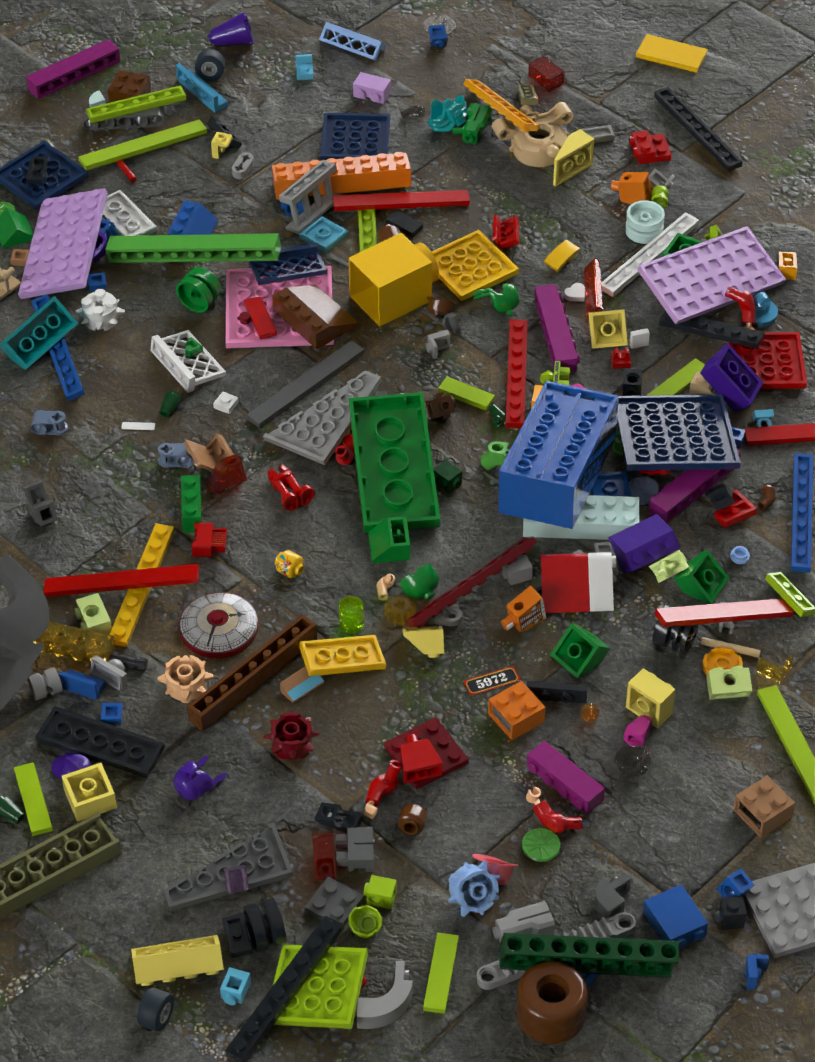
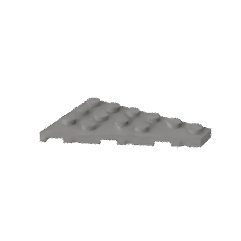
M368 371L362 372L356 378L349 380L347 385L341 389H335L321 400L314 402L313 406L306 411H300L290 417L288 421L279 424V428L269 434L265 433L263 436L264 440L326 465L336 447H338L351 428L349 398L372 396L382 382L381 376Z

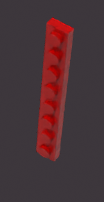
M510 319L506 428H522L524 424L528 320Z

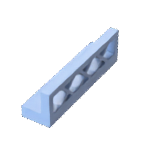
M328 22L325 23L319 38L322 42L375 61L380 50L385 51L387 47L386 44L379 40ZM328 31L332 32L335 36L329 40L325 39ZM346 37L348 42L342 45L339 38ZM360 42L362 47L356 50L353 47V43ZM370 46L376 48L373 56L369 55L366 50Z

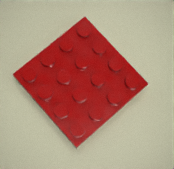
M765 332V339L758 349L728 342L762 380L763 384L760 389L807 388L800 332Z

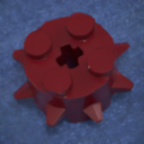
M287 712L281 714L277 720H270L271 733L264 735L263 738L271 740L273 747L271 752L273 754L276 753L280 759L305 758L309 755V751L312 752L314 750L312 747V737L320 735V732L312 731V718L301 717V714L297 712Z

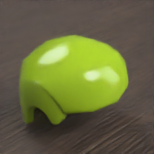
M369 905L355 907L348 916V924L356 936L370 938L380 932L382 917L377 909Z

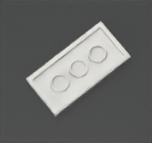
M121 190L107 196L102 218L104 220L110 219L111 222H114L116 233L119 236H141L157 232V226Z

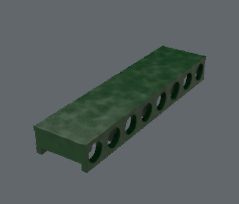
M503 933L498 947L499 969L527 971L538 963L556 961L565 963L583 974L671 978L674 965L679 963V941Z

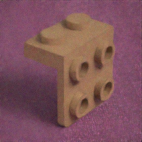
M218 433L206 446L190 440H185L184 442L187 448L186 451L192 456L195 466L200 469L209 470L213 474L224 475L237 460L224 437Z

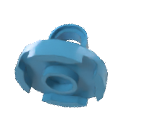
M766 293L756 294L753 297L756 309L755 325H758V328L769 327L775 323L778 309L770 301Z

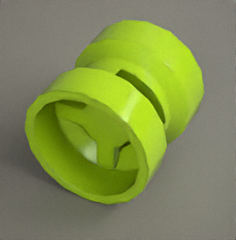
M662 185L655 186L652 189L651 201L661 205L663 209L666 208L668 205V189Z

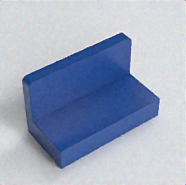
M70 669L66 673L60 671L58 674L63 690L95 700L98 699L105 687V680Z

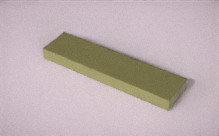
M532 84L517 85V93L521 105H538V97Z

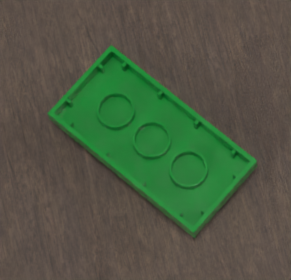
M423 392L349 398V412L364 533H368L386 518L401 516L407 517L408 530L440 527V513Z

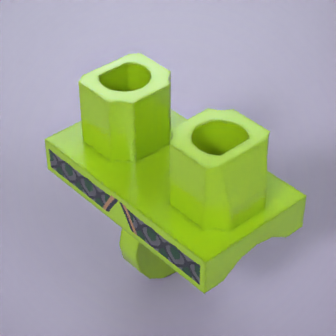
M555 361L554 373L547 370L541 374L540 381L542 384L550 381L569 385L570 368L560 367V361Z

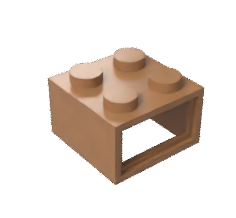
M768 775L737 794L734 803V811L761 838L791 819L795 807V802ZM746 807L761 822V828L741 809Z

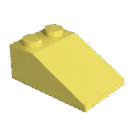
M579 129L570 134L554 159L553 185L555 187L593 165L594 138L583 130Z

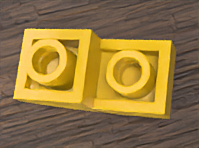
M565 240L547 256L544 263L556 272H559L567 261L569 263L580 251V248Z

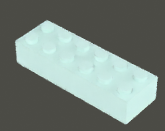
M588 495L573 529L523 518V537L609 540L608 537L639 523V497Z

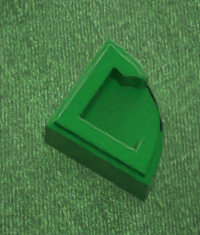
M192 337L187 340L185 345L187 357L190 358L203 351V346Z

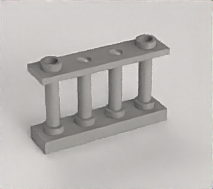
M322 160L279 195L280 202L290 205L293 221L286 226V230L300 234L333 206L332 196L341 195L338 193L333 194L330 175L337 170L336 164ZM324 181L326 195L321 197L319 184ZM313 190L315 203L310 206L308 193ZM302 199L304 212L299 215L296 203Z

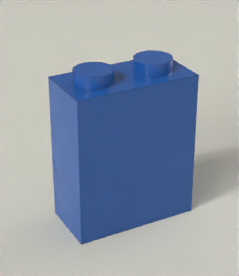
M682 884L644 900L643 913L661 940L679 941L678 947L681 949L686 944L694 940L699 941L706 936L708 922Z

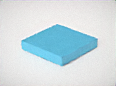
M321 216L299 235L301 240L308 244L317 243L318 249L327 253L348 236V230Z

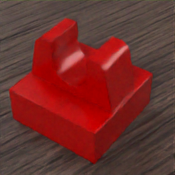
M615 348L614 351H611L613 369L631 368L630 351L628 348L622 351H618V348Z

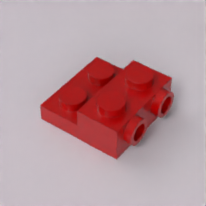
M648 130L631 133L629 145L633 147V156L637 158L638 164L672 159L664 133L649 135Z

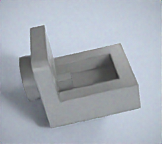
M654 168L649 175L650 185L652 188L662 185L669 190L673 185L672 179L675 176L672 174L669 178H666Z
M448 330L428 335L426 350L428 353H431L433 359L438 358V350L450 347V333Z

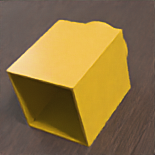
M402 233L349 257L350 297L379 327L427 304V297H432V283L439 278L438 265L430 249L421 242L413 244Z

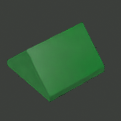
M6 208L0 215V244L2 248L5 249L32 241L34 233L25 215Z

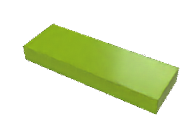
M446 377L438 387L439 393L444 392V395L451 394V397L485 411L489 409L495 400L494 394L450 377Z
M782 572L767 574L765 580L800 617L815 614V607Z

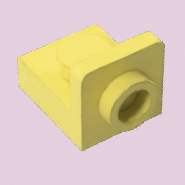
M216 132L211 142L212 158L219 159L220 155L225 152V148L229 146L232 140L231 134Z

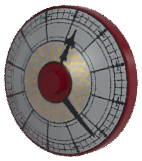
M210 593L196 598L184 608L179 619V633L185 646L197 655L207 658H227L244 651L254 641L258 631L257 614L252 605L240 596L230 593Z

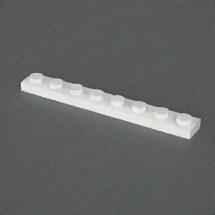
M685 212L599 284V289L614 297L640 275L637 270L639 265L660 258L676 234L688 235L699 225V219Z

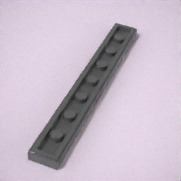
M351 340L249 412L247 419L258 428H261L362 356L364 349Z

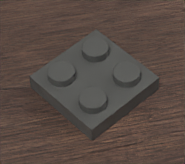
M327 877L304 907L305 912L319 920H322L326 915L343 923L345 926L352 909L359 907L364 901V895Z

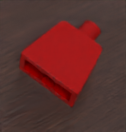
M415 734L408 735L405 738L406 743L400 746L404 784L441 776L442 760L430 740H418Z

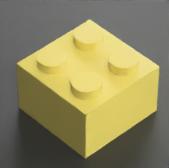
M643 668L628 682L626 708L638 716L646 715L652 717V725L658 729L673 714L675 689L669 683H665L657 678L655 674Z
M102 763L62 776L64 791L77 822L97 813L102 814L117 808L115 793Z

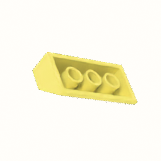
M218 935L131 949L136 984H141V986H149L154 984V981L159 980L172 982L176 980V977L182 976L185 979L197 977V974L200 973L214 975L218 974L219 970H224Z

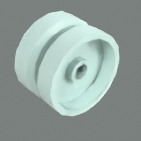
M644 200L634 202L629 206L625 228L629 239L637 243L648 244L663 232L665 213L661 205Z

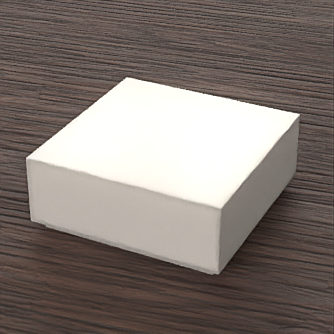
M648 328L630 332L631 349L649 345L650 332Z

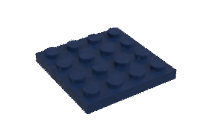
M324 113L320 161L330 158L344 159L345 157L354 158L363 155L388 154L391 114Z
M45 140L0 168V183L36 210L41 207L45 199L58 197L88 177V171ZM32 156L49 157L44 185L27 184L26 182Z

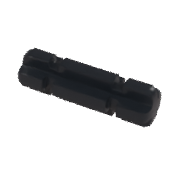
M111 652L109 660L118 659L125 667H138L140 670H146L148 666V659L140 657L137 659L136 656L125 654L120 656L119 653Z

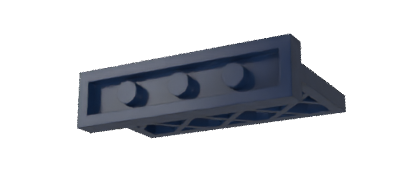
M317 243L281 248L278 261H249V268L252 269L258 285L327 274V269L318 252Z

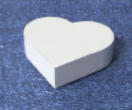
M575 283L571 287L566 288L564 298L568 301L584 302V285Z

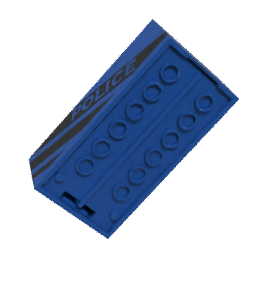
M546 381L499 470L498 513L573 529L616 439L618 395Z

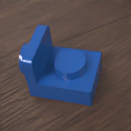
M759 953L747 955L745 963L747 989H756L757 981L761 980V970H767L769 955Z

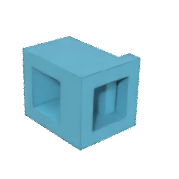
M229 967L220 988L221 998L225 1003L229 1005L242 1004L248 988L251 986L250 973Z

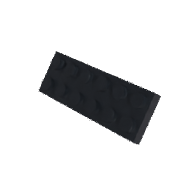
M56 706L53 707L36 735L37 742L73 754L83 755L88 759L144 778L149 776L165 748L164 742Z

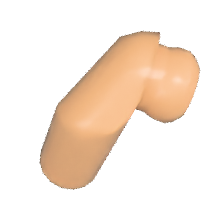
M389 573L377 582L376 587L379 600L388 599L387 590L395 582L393 574Z

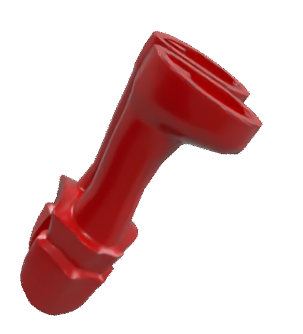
M283 464L278 466L280 474L273 468L268 470V479L275 490H278L281 494V503L284 509L294 511L298 509L299 503L301 506H306L314 498L315 490L309 485L301 487L291 470ZM289 485L294 493L289 492L286 486Z

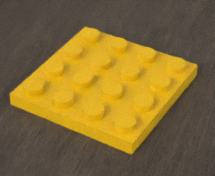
M480 230L432 251L438 265L439 279L461 301L472 297L473 293L477 290L493 287L519 274V268Z

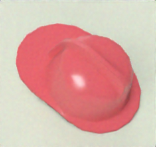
M472 855L477 860L487 862L488 873L500 876L497 880L498 885H506L512 876L514 866H518V864H511L487 855Z

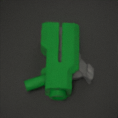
M477 103L470 104L467 111L466 124L460 128H452V135L462 134V140L471 144H476L479 137L485 134L488 135L489 139H492L493 129L491 125L489 126L492 119V108L487 105H482L481 107V104Z

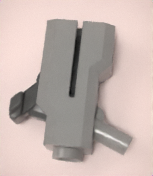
M545 901L518 909L506 902L499 906V913L505 915L503 918L495 920V926L492 927L495 939H499L501 942L503 933L555 934V923Z

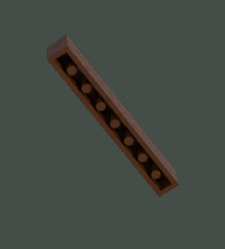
M304 614L300 615L187 705L188 721L202 732L299 655L301 653L299 648L301 641L317 640V624Z

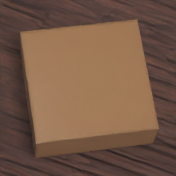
M13 249L10 264L13 266H25L29 250Z

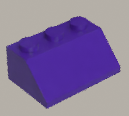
M728 343L706 362L700 372L703 378L719 395L723 394L724 401L735 413L751 405L763 384L762 380Z
M658 514L608 537L623 573L639 569L681 548L673 529Z

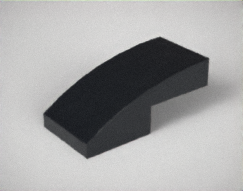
M723 483L705 491L717 511L735 503Z
M321 802L314 819L316 822L327 827L348 832L347 828L360 827L364 817L362 812L342 810L339 804Z

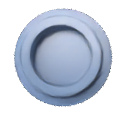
M737 546L731 551L730 558L736 564H745L749 561L750 554L745 547Z

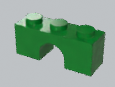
M200 475L181 476L183 533H195L194 523H202Z

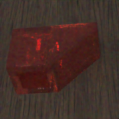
M234 454L218 461L206 482L212 494L222 492L226 488L238 486L242 482L247 481L244 466L239 456Z
M333 832L312 834L315 880H326L327 877L337 879Z

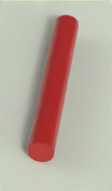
M116 161L132 183L135 182L137 178L124 161Z

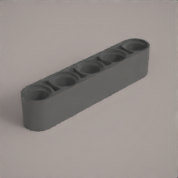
M163 106L95 123L90 122L86 110L83 113V125L87 130L158 127L165 122Z

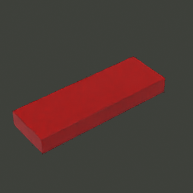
M261 296L243 300L245 309L251 316L252 324L260 340L277 336V330Z

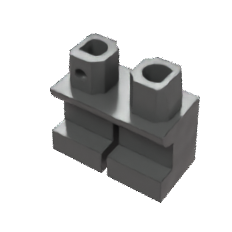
M373 827L347 828L348 834L336 835V849H348V851L336 852L337 866H348L349 872L355 868H365V872H374Z

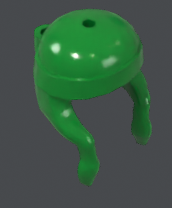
M511 283L502 284L503 291L501 293H496L491 288L480 289L473 293V296H475L473 300L490 296L496 311L499 313L506 312L508 317L513 316L512 310L520 302L517 288Z

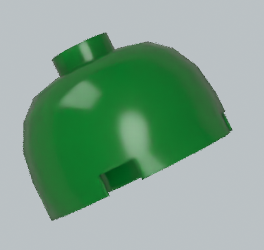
M430 563L417 568L416 573L413 575L411 573L408 574L399 583L402 591L409 598L429 600L435 595L434 591L438 588L439 576Z

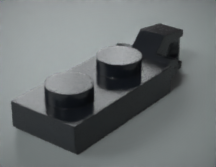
M211 115V118L206 123L209 129L231 134L232 140L228 147L240 148L242 142L226 125Z

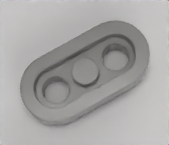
M446 606L441 609L443 612L434 618L431 616L426 620L429 624L457 626L462 621V611L455 606Z

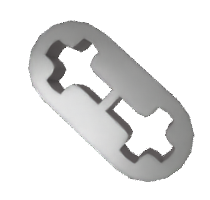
M246 152L239 155L232 166V176L234 178L243 179L248 175L254 165V157L251 153Z

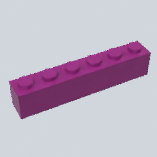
M107 39L26 76L27 88L37 99H40L120 62L119 48Z
M556 284L535 286L534 300L553 367H555V361H560V367H568L570 372L577 371L580 356L579 353H576V342L572 340V329L568 328L569 319L568 315H565V305L561 303V291L557 290Z
M737 449L738 455H739V459H740L741 451H739V450ZM687 469L683 474H679L672 483L665 485L657 495H653L650 498L649 513L651 515L658 514L666 523H669L733 469Z

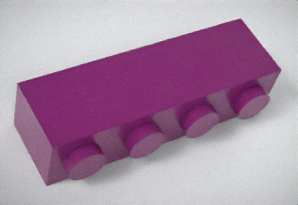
M545 740L527 754V767L530 772L537 774L543 779L545 784L552 786L558 791L560 796L567 798L578 810L588 814L604 801L605 788Z

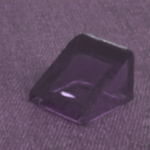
M245 865L224 869L225 883L229 894L249 889Z

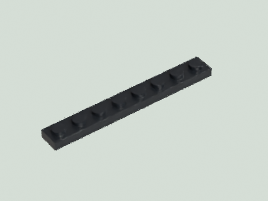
M669 87L654 92V97L728 172L742 167L743 161Z
M326 915L226 1048L227 1056L239 1062H247L344 930L343 923Z

